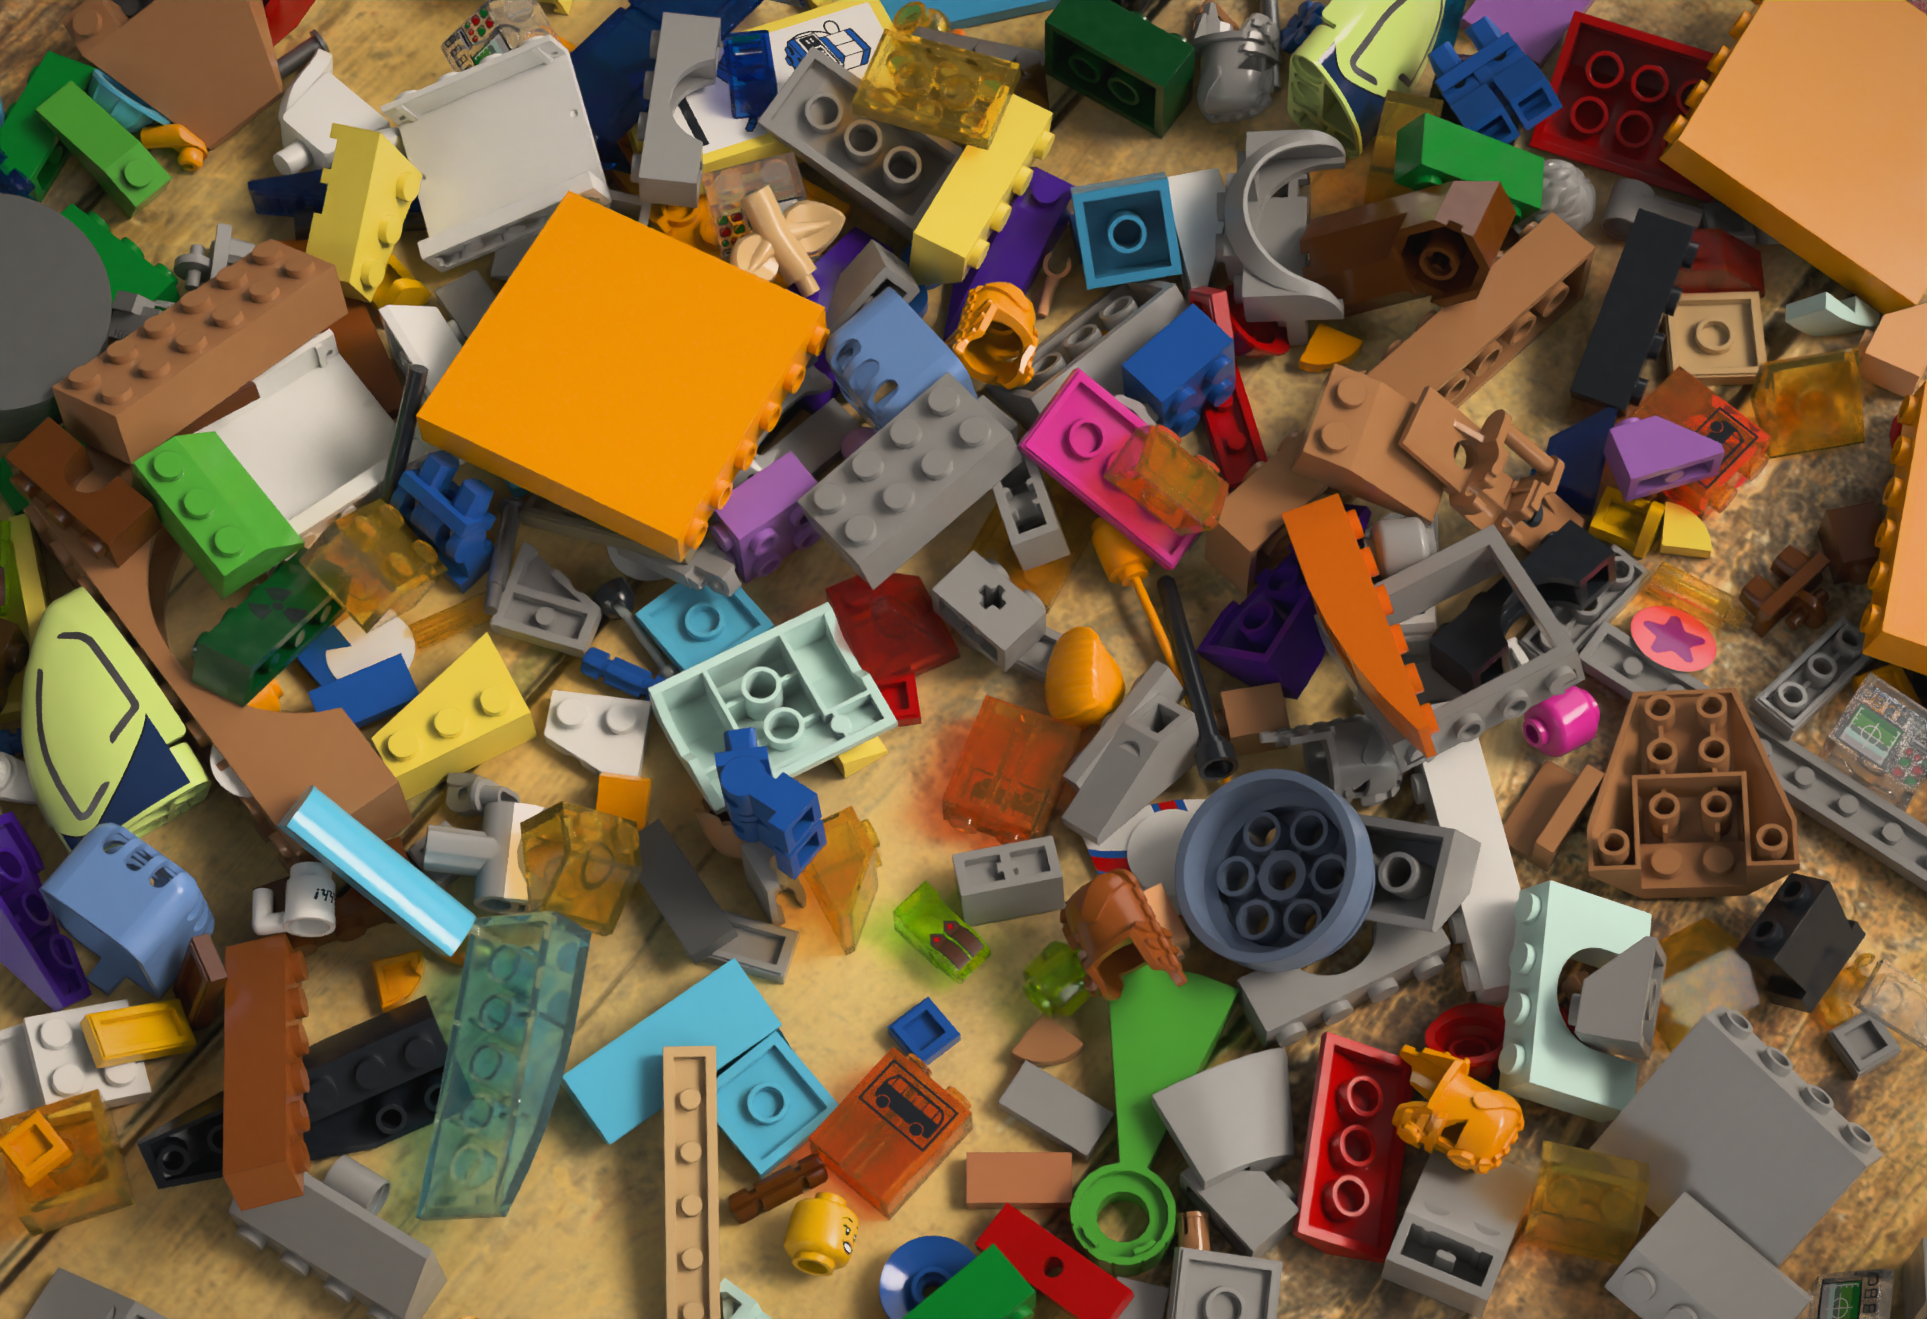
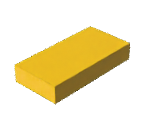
M179 998L86 1014L80 1022L96 1069L187 1053L197 1044Z

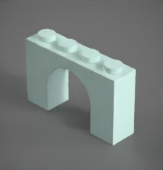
M1549 880L1520 890L1519 899L1515 905L1516 928L1514 947L1509 958L1511 975L1508 999L1504 1007L1506 1022L1503 1049L1498 1061L1500 1070L1498 1091L1602 1123L1614 1120L1635 1096L1638 1063L1591 1049L1581 1043L1570 1032L1558 1006V979L1562 967L1568 959L1601 968L1643 937L1650 936L1652 914Z

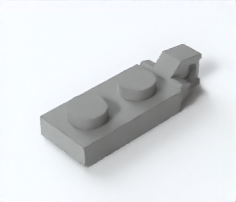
M707 537L688 565L616 548L619 555L688 588L693 587L695 590L700 591L707 585L713 592L731 597L742 585L735 572V565L728 562L727 555L719 550L717 542Z

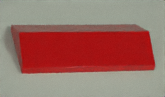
M1325 1032L1321 1036L1297 1199L1299 1212L1295 1215L1292 1234L1325 1254L1385 1263L1391 1248L1406 1142L1397 1134V1127L1392 1124V1119L1399 1104L1411 1102L1413 1087L1410 1085L1412 1066L1400 1056L1330 1032Z

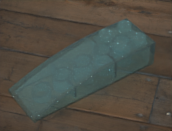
M555 910L476 918L471 927L416 1218L421 1221L506 1217L530 1169L546 1130L562 1082L575 1030L592 934L589 930Z

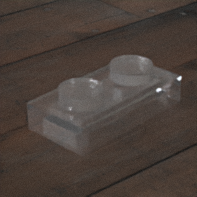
M1887 960L1878 961L1853 1006L1927 1052V986Z

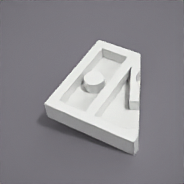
M553 690L544 732L546 744L565 756L575 757L579 760L582 767L597 776L599 773L608 772L641 777L653 713L651 701Z

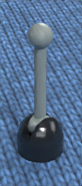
M624 577L614 578L601 586L594 593L591 600L601 608L602 615L611 620L624 619L659 667V676L668 679L679 674L678 668L666 662L632 615L636 601L635 594Z

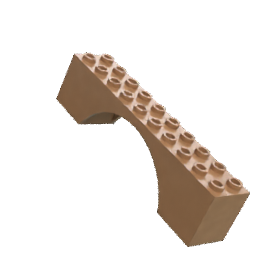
M90 445L84 446L94 469L80 481L76 491L84 493L98 491L117 475L131 487L133 486V464L130 465ZM36 496L31 501L28 500L30 505L23 508V511L36 529L34 532L50 556L56 555L62 564L60 567L72 586L75 589L81 586L86 589L131 646L185 725L186 731L189 732L196 742L194 746L206 765L212 769L210 754L214 745L224 758L215 764L218 769L223 771L230 766L252 795L249 798H245L227 791L238 806L243 804L251 816L249 818L251 824L265 843L271 841L279 853L277 857L289 875L290 868L297 863L320 862L277 827V824L309 785H314L382 841L387 840L413 822L399 781L342 707L311 713L274 712L248 705L243 707L191 681L192 674L173 656L168 644L166 607L169 589L174 572L184 551L163 525L155 535L118 568L106 556H103L100 560L93 557L79 542L78 537L80 534L71 526L66 530L58 527L45 513L43 508L46 505Z

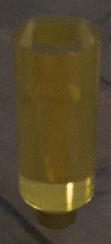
M1664 561L1661 562L1646 592L1718 629L1724 622L1740 630L1748 614L1747 611L1733 605L1735 596Z

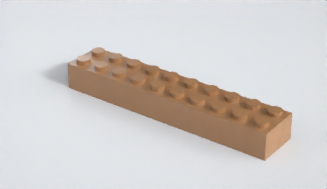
M1553 212L1539 224L1535 221L1531 222L1521 231L1514 246L1506 253L1499 251L1477 299L1446 306L1438 312L1436 310L1429 311L1419 321L1415 332L1404 342L1399 339L1392 343L1384 352L1381 362L1370 372L1365 369L1359 373L1385 383L1415 404H1417L1424 387L1431 386L1458 409L1584 297L1595 247ZM1306 428L1302 432L1298 430L1291 432L1279 445L1277 454L1266 463L1259 461L1254 464L1245 474L1242 484L1231 494L1223 492L1208 508L1204 558L1245 596L1259 586L1254 578L1265 567L1272 571L1291 553L1289 550V543L1291 541L1281 513L1339 493L1342 503L1351 504L1358 498L1291 471Z

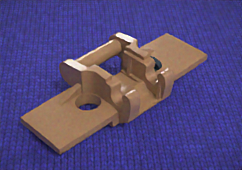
M1431 386L1424 387L1398 445L1444 483L1442 489L1449 494V504L1454 510L1479 531L1494 524L1508 546L1517 545L1527 555H1530L1537 549L1540 541L1548 533L1558 531L1570 519L1586 530L1588 522L1555 494L1565 468V464L1556 455H1547L1511 423L1512 417L1503 409L1494 411L1486 419L1482 429H1480ZM1457 443L1464 448L1466 453V464L1463 469L1456 464L1453 451ZM1504 443L1536 470L1533 476L1522 477L1518 482L1503 471L1509 457V452L1503 448Z

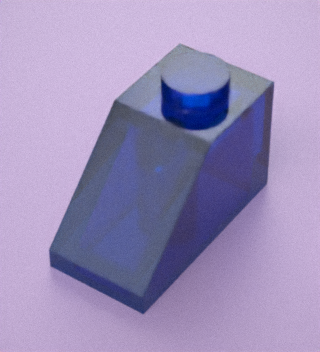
M1607 407L1549 438L1546 454L1549 456L1556 455L1565 464L1555 494L1577 513L1592 516L1606 460L1603 451L1609 429L1614 427L1618 409ZM1531 469L1530 476L1535 474V469Z

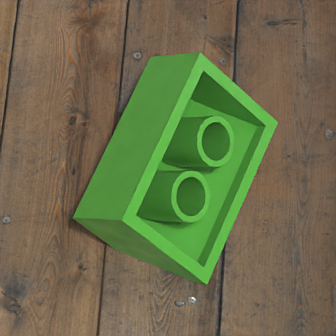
M215 431L174 436L133 462L132 487L153 504L161 524L222 600L304 547L305 542Z

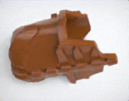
M1117 868L1097 875L1092 881L1081 886L1073 893L1070 899L1065 902L1066 907L1061 909L1060 922L1063 924L1062 931L1069 946L1073 951L1081 948L1077 958L1086 973V976L1083 978L1086 990L1093 997L1103 996L1106 1000L1116 1001L1121 997L1124 987L1123 977L1147 964L1153 970L1167 972L1178 987L1188 982L1184 972H1182L1183 966L1176 955L1179 951L1170 939L1173 937L1172 932L1161 927L1159 922H1157L1156 916L1151 906L1147 903L1148 900L1139 885L1138 879L1132 872L1126 869Z

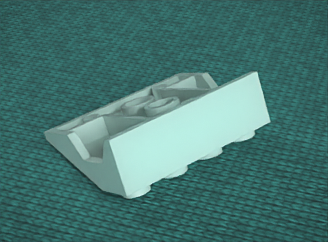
M829 602L648 688L656 720L676 756L715 815L726 811L715 763V753L726 751L725 731L749 727L755 728L758 747L767 746L773 777L777 779L782 772L793 778L898 726L895 716L870 673L861 669L846 643Z

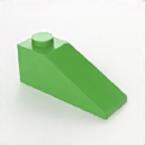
M72 80L35 109L36 114L130 219L167 189L172 177L139 140Z

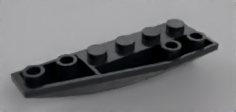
M426 995L309 1046V1054L303 1055V1063L307 1070L310 1091L303 1094V1101L310 1119V1131L303 1133V1140L307 1146L310 1161L377 1148L473 1106ZM224 1090L137 1140L139 1150L158 1190L223 1177Z

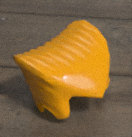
M1077 626L1065 632L1053 646V651L1047 664L1044 689L1045 701L1049 713L1054 719L1060 720L1063 724H1067L1072 729L1081 732L1092 725L1101 726L1104 718L1114 712L1123 701L1126 685L1121 668L1101 643L1096 632L1089 627Z

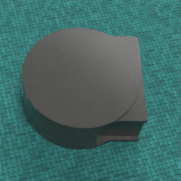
M0 193V444L22 441L47 417H50L58 425L63 423L52 386L69 376L73 369L85 365L107 350L112 314V295L106 269L96 249L84 233L70 220L50 207L28 198Z

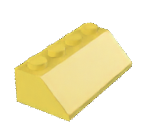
M1004 89L1000 90L913 232L909 269L917 285L959 283L963 281L971 267L978 269L981 266L990 246L987 239L993 230L998 233L1002 231L1012 210V206L1009 205L1015 194L1022 196L1025 193L1034 172L1030 169L1036 158L1043 161L1052 147L1055 139V134L1050 132L1052 112Z

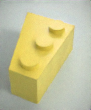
M332 123L329 138L337 139L331 169L323 168L320 183L328 184L322 214H313L306 253L335 265L344 297L371 303L377 287L384 279L386 264L395 243L401 237L404 220L412 201L418 195L423 175L381 132Z
M486 632L371 739L377 754L399 781L405 800H408L447 781L448 773H463L537 737L531 712L488 632Z

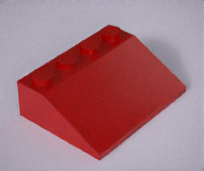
M1574 11L1550 82L1563 107L1535 126L1529 147L1710 203L1713 196L1659 160L1669 143L1663 139L1665 132L1679 114L1685 118L1691 108L1684 103L1688 95L1701 79L1707 82L1712 72L1706 69L1715 53Z

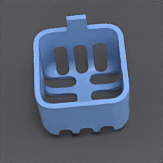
M891 287L884 289L837 328L827 340L825 348L826 360L830 365L841 393L877 432L947 372L978 399L970 375L962 362ZM887 382H895L898 386L876 404L874 395L878 389Z
M112 822L98 824L90 830L39 888L41 895L61 927L78 943L100 958L99 962L86 977V980L108 996L127 977L152 996L161 999L176 981L191 938L209 933L210 937H212L214 933L215 920L213 914L203 898L196 880L184 869L129 830ZM118 844L117 846L107 849L105 852L103 851L111 845ZM151 878L154 880V886L150 883Z

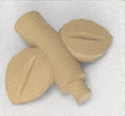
M769 184L742 198L739 202L746 213L754 233L745 235L736 241L730 253V264L769 282L774 281L779 271L786 284L791 285L795 283L804 298L820 290L811 274L817 268L809 255L823 251L834 241L844 225L846 219L844 214L834 207L809 200L797 201L782 214Z

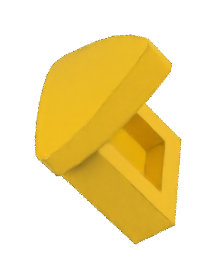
M391 252L385 267L384 279L377 287L371 303H368L377 311L379 321L382 323L378 309L386 305L424 306L430 300L432 294L420 281L411 275Z
M1607 486L1590 524L1588 533L1595 538L1632 551L1634 556L1643 559L1656 538L1666 505L1656 501L1650 502L1642 498L1625 502L1620 490Z

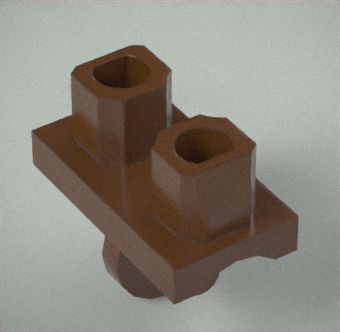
M1792 545L1786 547L1772 562L1770 568L1785 583L1777 590L1762 576L1757 575L1743 587L1740 593V602L1755 616L1751 629L1763 638L1791 611L1792 614L1785 620L1786 625L1790 629L1795 631L1802 624L1811 629H1819L1827 621V614L1822 605L1830 597L1822 588H1819L1813 595L1810 593L1822 583L1824 578L1821 572L1830 564V560L1820 551L1810 559Z

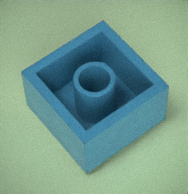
M1165 172L1070 187L1087 290L1183 274L1169 182Z

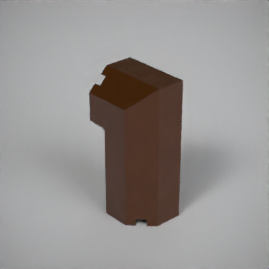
M1451 181L1311 219L1300 239L1301 254L1309 253L1310 266L1302 268L1303 278L1325 287L1337 299H1343L1344 317L1427 296H1432L1430 302L1440 307L1477 299L1517 212L1500 181Z

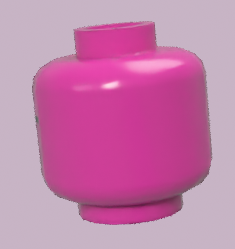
M1572 686L1565 690L1566 693L1554 695L1529 708L1524 713L1522 726L1527 742L1550 757H1562L1588 744L1595 738L1600 720V711L1595 699L1586 690Z

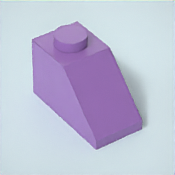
M1655 415L1641 420L1637 417L1627 418L1617 423L1613 428L1609 429L1603 453L1624 501L1628 502L1718 475L1725 451L1721 443Z

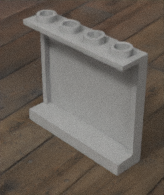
M1722 1005L1702 1016L1592 1145L1589 1151L1659 1218L1664 1215L1681 1194L1686 1192L1776 1268H1779L1866 1169L1879 1161L1884 1154L1874 1146L1875 1141L1866 1129L1857 1123L1848 1122L1833 1108L1834 1103L1824 1090L1813 1084L1808 1085L1792 1070L1793 1064L1783 1052L1765 1045L1752 1032L1753 1027L1742 1014L1735 1010L1727 1009Z

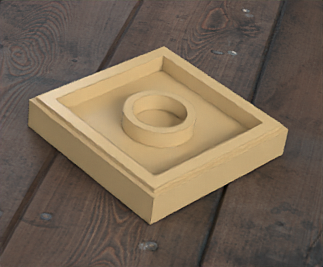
M1759 291L1682 293L1674 316L1665 314L1662 320L1663 334H1666L1664 343L1669 386L1766 384L1769 375Z

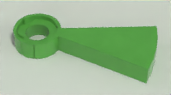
M1147 964L1137 971L1124 976V987L1121 997L1116 1001L1108 1000L1118 1163L1102 1166L1091 1172L1079 1184L1070 1208V1231L1076 1251L1115 1277L1140 1275L1141 1272L1145 1273L1153 1269L1164 1259V1255H1167L1173 1244L1176 1225L1175 1201L1169 1187L1161 1177L1151 1171L1170 1133L1151 1104L1152 1094L1204 1070L1238 1004L1239 989L1207 976L1182 970L1188 982L1178 987L1167 972L1153 970ZM1116 1201H1128L1138 1205L1145 1212L1149 1224L1146 1231L1138 1239L1130 1242H1116L1109 1239L1100 1230L1097 1223L1100 1212L1107 1205Z

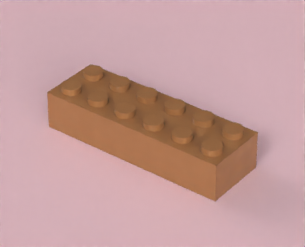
M272 239L258 244L253 248L252 252L231 266L221 269L215 277L196 290L184 294L171 307L159 315L150 317L140 328L122 340L110 344L106 351L85 365L73 369L69 376L52 386L66 431L75 439L132 465L134 461L164 443L234 394L248 381L254 380L348 314L336 267L332 263Z

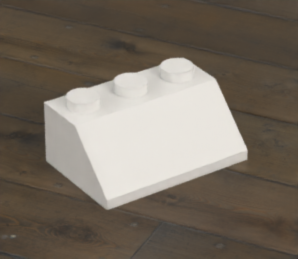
M386 305L378 310L392 357L405 378L411 364H419L428 369L421 402L423 405L465 344V337L455 320L452 319L446 322L437 307ZM457 457L460 465L467 462Z

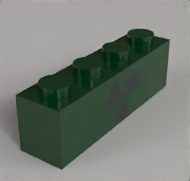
M305 547L301 548L288 561H281L272 576L263 584L257 583L254 585L247 598L236 608L231 607L225 612L220 623L210 632L204 631L199 635L191 652V657L195 660L191 681L245 707L347 610L355 571Z

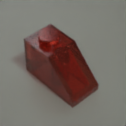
M1721 228L1695 229L1692 241L1701 243L1691 271L1682 268L1675 286L1682 288V293L1759 291V298H1764L1765 285L1761 251Z

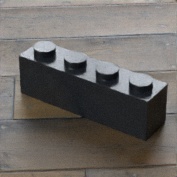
M1641 208L1638 209L1570 389L1572 398L1623 416L1627 415L1630 405L1639 408L1649 380L1641 378L1647 360L1657 361L1666 334L1660 333L1658 330L1665 314L1674 316L1683 292L1682 288L1675 286L1682 268L1691 271L1701 244L1692 241L1695 234L1694 226Z

